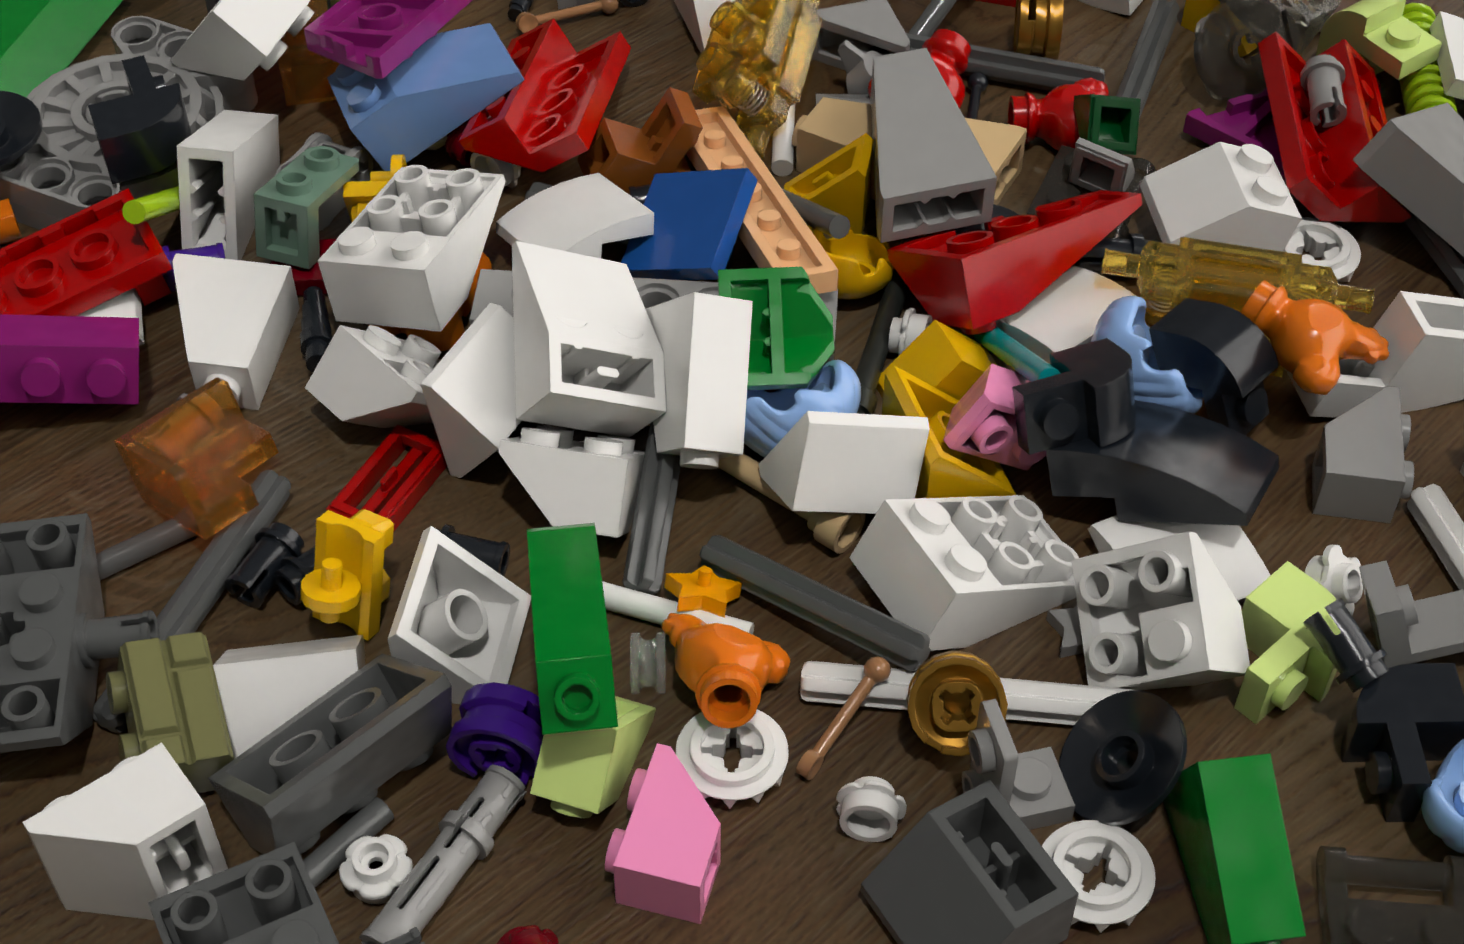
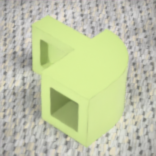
M1361 0L1333 14L1326 20L1320 33L1316 56L1345 39L1374 69L1375 75L1385 70L1400 80L1438 60L1442 42L1421 29L1417 24L1403 17L1406 0Z
M1289 561L1245 598L1242 608L1247 648L1259 656V658L1247 668L1234 708L1255 724L1262 720L1276 706L1281 710L1288 709L1303 691L1321 702L1329 692L1337 669L1309 628L1306 629L1303 624L1306 619L1319 612L1333 633L1339 635V628L1324 608L1337 599L1320 583Z

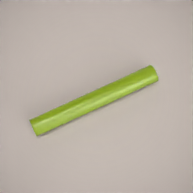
M179 186L126 202L122 209L123 217L131 224H139L180 210Z

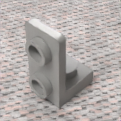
M1387 560L1359 567L1369 621L1379 650L1384 649L1388 654L1382 658L1388 668L1464 652V589L1414 601L1408 584L1395 586Z
M992 699L980 702L976 730H971L968 733L971 763L970 769L962 772L963 793L991 780L1029 830L1072 821L1075 804L1052 748L1047 747L1017 753L997 700Z

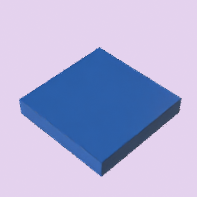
M748 168L655 174L643 204L654 212V235L630 239L621 263L627 264L631 276L634 278L718 280V270L726 269L758 179Z

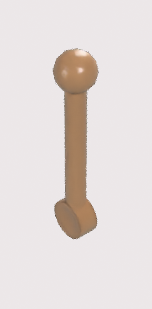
M599 0L536 16L529 12H522L516 18V26L521 32L526 33L553 18L556 21L599 11L605 14H612L618 9L619 2L618 0Z
M876 656L866 661L864 665L865 676L813 749H809L802 756L797 765L796 773L807 780L815 777L823 764L824 756L875 684L883 683L889 678L891 667L887 660Z

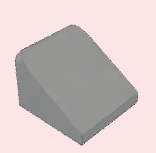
M1079 137L1075 144L1067 181L1092 192L1098 190L1126 192L1135 174L1133 160Z

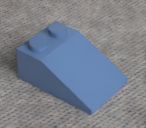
M490 23L437 33L415 50L410 58L404 60L383 79L373 78L343 64H339L336 71L327 77L350 130L384 171H390L391 156L393 154H404L407 163L525 80Z

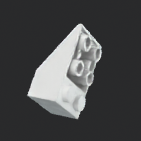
M423 165L401 167L318 259L335 320L441 332L468 298L505 185L504 174L479 173V171L471 168L449 171L427 169Z
M515 241L512 244L516 420L630 438L666 412L664 352L627 264Z
M1024 495L885 499L849 557L894 619L928 635L930 638V651L969 647L1076 598L1071 560L1077 559L1079 556L1069 545L1060 540L1043 519L1040 508Z

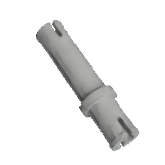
M498 765L489 766L483 778L457 811L450 810L439 822L441 833L405 877L381 912L359 936L362 944H382L409 932V929L417 927L420 933L473 862L476 859L483 860L487 857L494 847L492 837L517 803L527 794V791L524 790L526 788L516 775L504 767Z

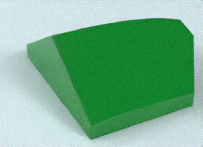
M803 267L718 270L719 296L753 301L747 390L808 388L834 353L833 316L810 283L809 276Z

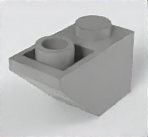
M1387 386L1325 424L1311 466L1313 514L1391 523L1399 499H1408L1410 497L1414 482L1413 461L1404 460V452L1408 447L1410 439L1411 417L1408 414H1401L1400 388Z

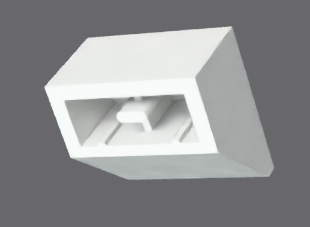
M162 742L140 755L121 761L111 772L71 795L61 796L53 800L41 812L22 822L55 892L66 910L154 920L148 902L228 869L206 804Z

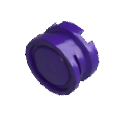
M492 682L477 684L466 690L459 707L462 719L455 722L446 744L448 757L460 770L473 778L477 775L478 770L485 772L489 766L498 765L511 771L526 786L529 776L532 775L534 778L544 736L542 735L539 697L528 690L510 684Z

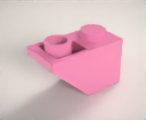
M991 364L952 408L943 438L947 446L953 450L1028 471L1033 464L1046 456V450L1029 455L1018 445L1012 387L1030 381L1018 372Z
M657 743L648 769L637 768L633 775L627 799V809L632 811L626 830L616 828L611 836L605 858V871L614 873L616 903L701 924L721 862V824L671 746Z

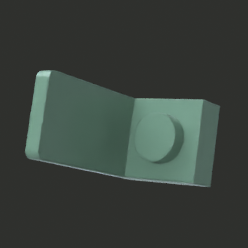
M315 146L307 148L253 194L256 256L310 269L320 258L318 208L359 171V159L339 154L332 147Z

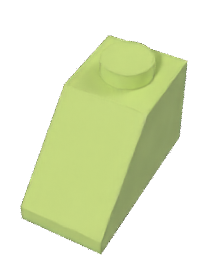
M615 696L618 727L544 735L530 794L552 800L550 807L556 812L567 816L589 818L593 813L599 814L619 799L651 727L656 708Z

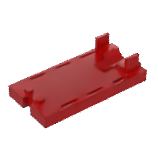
M129 188L1 248L0 314L77 316L133 288L136 289L144 306L170 294L171 291L162 274L173 268L148 222L131 224L123 217L122 209L124 204L134 200Z

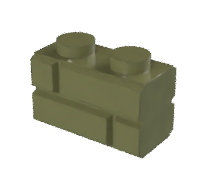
M202 632L169 636L163 641L159 638L125 642L119 648L117 671L106 673L107 697L111 714L125 713L128 733L119 734L118 737L120 762L129 757L140 755L162 742L197 793L215 790L208 778L234 760V755L206 635Z

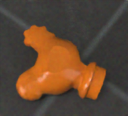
M1266 280L1259 284L1240 312L1256 324L1264 335L1270 339L1279 364L1291 372L1298 386L1308 393L1327 395L1338 383L1340 377L1339 361L1342 359L1363 360L1368 364H1375L1377 361H1384L1389 357V342L1380 336L1376 329L1367 328L1358 322L1352 321L1340 307L1331 302L1315 298L1298 301L1292 300L1287 297L1288 294L1284 286L1277 288Z
M670 613L667 619L662 622V630L669 635V641L675 647L674 663L676 672L686 686L695 693L698 707L701 709L704 717L715 726L736 728L746 724L754 716L760 703L761 692L766 684H778L784 680L788 673L790 657L780 645L769 641H762L759 637L739 628L719 623L706 624L700 618L689 614Z

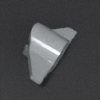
M845 40L839 46L838 52L847 74L846 85L848 94H868V84L872 79L873 57L883 55L876 51L863 53L849 41Z

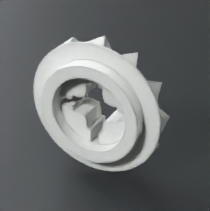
M1302 217L1273 269L1282 270L1283 281L1298 279L1311 285L1319 283L1325 289L1331 290L1337 281L1350 282L1354 271L1359 266L1361 250L1356 239L1341 226L1330 221H1320L1318 218ZM1303 249H1304L1306 252H1309L1310 255H1309V254L1302 255ZM1314 257H1322V260H1315Z
M758 709L750 721L736 728L715 726L700 712L684 726L676 744L678 759L704 799L708 797L721 799L729 809L737 800L752 798L759 804L765 791L772 786H780L789 757L788 743L783 730L774 719ZM730 738H736V748H740V756L742 758L739 761V767L735 768V772H728V768H724V760L721 758L724 757L726 748L730 746Z
M1097 820L1076 821L1060 827L1043 843L1042 847L1079 893L1071 925L1078 921L1095 924L1100 933L1111 924L1124 922L1130 926L1137 914L1145 906H1149L1156 879L1154 864L1143 844L1123 828L1099 823ZM1102 858L1106 859V883L1101 882L1095 890L1091 889L1089 893L1083 891L1084 874L1082 872L1089 873L1094 865H1099Z

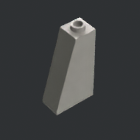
M927 48L873 57L870 108L872 139L874 140L873 169L876 230L880 243L991 222L997 176Z
M1448 102L1390 119L1356 155L1353 161L1464 257V120Z

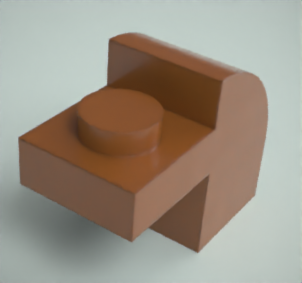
M669 87L642 129L604 117L598 126L589 150L580 154L577 160L583 176L600 173L629 194L628 187L651 184L655 174L690 172L685 154L695 146L703 127L688 93Z

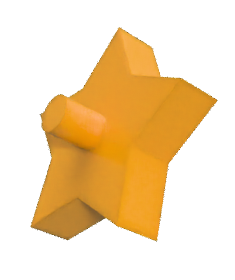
M703 565L692 573H666L664 588L679 598L677 612L703 610L725 618L727 603L739 598L741 595L742 582L718 577L712 572V568Z

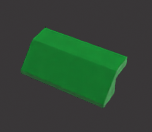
M0 0V91L13 92L27 97L34 88L50 76L68 68L123 0Z

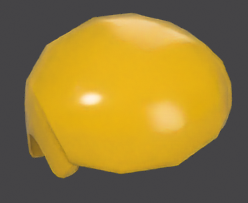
M815 228L811 229L838 269V299H860L872 295L886 287L892 279L895 268L888 259L887 249L890 248L888 243H880L879 239L875 236L854 234L851 229L845 237L840 239L834 237L826 239L823 232Z

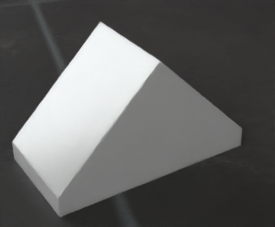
M867 0L817 9L810 15V59L845 70L838 52L839 46L845 40L849 41L863 53L876 51L882 55L910 51V40L887 0Z

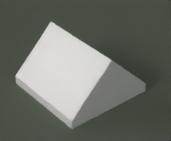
M488 304L420 384L451 476L462 478L499 450L500 440L508 439L522 421L516 420L513 317L502 306L497 304Z
M807 411L758 464L760 477L792 511L876 514L885 499H915L930 430L928 417Z
M430 526L423 530L388 636L391 656L445 673L452 685V703L461 704L466 690L477 684L492 682L508 684L530 606L531 595Z
M363 635L226 650L213 667L234 759L364 667L365 642Z

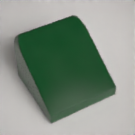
M1095 94L1075 95L1074 111L1080 138L1119 154L1136 155L1141 99Z

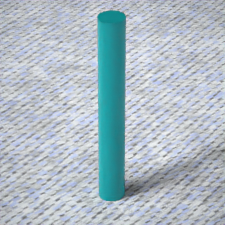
M998 327L989 332L974 334V338L978 343L1030 382L1061 374L1052 365Z

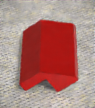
M554 18L512 39L507 47V51L525 80L471 117L459 142L467 151L538 172H544L588 151L630 53V45L621 31L576 52Z
M1276 31L1260 41L1258 47L1289 192L1320 221L1402 223L1411 218L1410 210L1353 161L1356 155L1387 123L1374 69L1345 39L1319 54L1335 57L1345 68L1346 78L1341 86L1344 103L1347 108V116L1340 124L1325 128L1322 127L1321 111H1319L1320 123L1316 126L1310 121L1308 91L1304 90L1300 82V73L1306 61Z

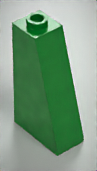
M595 523L527 529L535 663L542 735L618 727L612 655Z

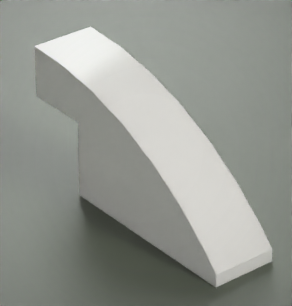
M1400 291L1373 327L1380 336L1389 342V357L1384 361H1377L1375 364H1368L1363 360H1340L1338 383L1327 395L1305 392L1293 379V374L1289 371L1287 372L1309 416L1338 417L1387 386L1400 388L1401 413L1464 400V299Z

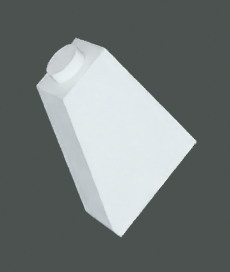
M223 110L177 145L182 249L222 243L225 259L241 260L255 228L253 194L276 175V171L280 166L278 115Z
M176 253L172 263L187 359L195 389L207 394L218 407L259 410L300 309L291 266Z
M693 292L646 308V312L664 352L666 412L653 421L657 453L679 455L680 466L717 469L719 459L743 455L753 301Z

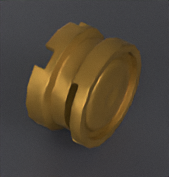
M1016 0L1013 52L1058 59L1062 38L1064 0Z
M954 650L936 654L920 665L909 683L907 709L912 728L923 743H927L937 749L941 754L960 757L970 754L968 733L971 730H976L980 702L996 699L1005 721L1008 703L1001 680L988 662L973 653Z

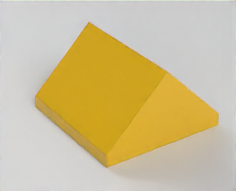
M895 365L885 373L882 415L928 417L930 430L915 498L1016 495L1000 463L950 449L943 440L952 408L959 400Z

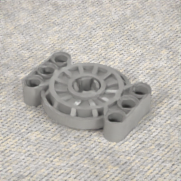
M131 16L122 19L111 29V37L116 54L100 56L76 63L57 72L34 88L26 97L39 109L43 123L42 132L30 150L19 158L0 166V200L9 198L17 222L41 230L129 188L134 199L179 186L177 161L171 166L151 175L116 184L111 182L88 105L131 95L122 60L144 55L152 77L163 75L166 86L179 83L191 135L223 110L250 112L255 108L258 103V95L253 72L243 81L178 68L170 60L194 31L146 16Z

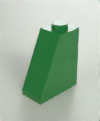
M1271 753L1201 761L1182 770L1176 785L1163 802L1208 944H1281L1283 941L1305 937L1306 932Z

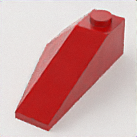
M1098 190L1037 206L1035 208L1036 215H1016L1011 217L1001 215L993 217L991 222L984 223L985 231H972L956 235L955 230L950 229L931 233L887 249L888 259L926 312L932 316L933 321L937 320L945 325L960 327L961 333L967 335L989 332L997 327V320L1020 312L1142 206L1141 193Z

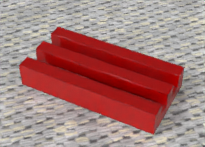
M397 424L329 504L326 511L330 510L350 519L359 511L356 507L380 480V487L362 509L390 519L394 523L395 531L446 469L447 464L440 442ZM408 446L412 447L397 467L392 466Z

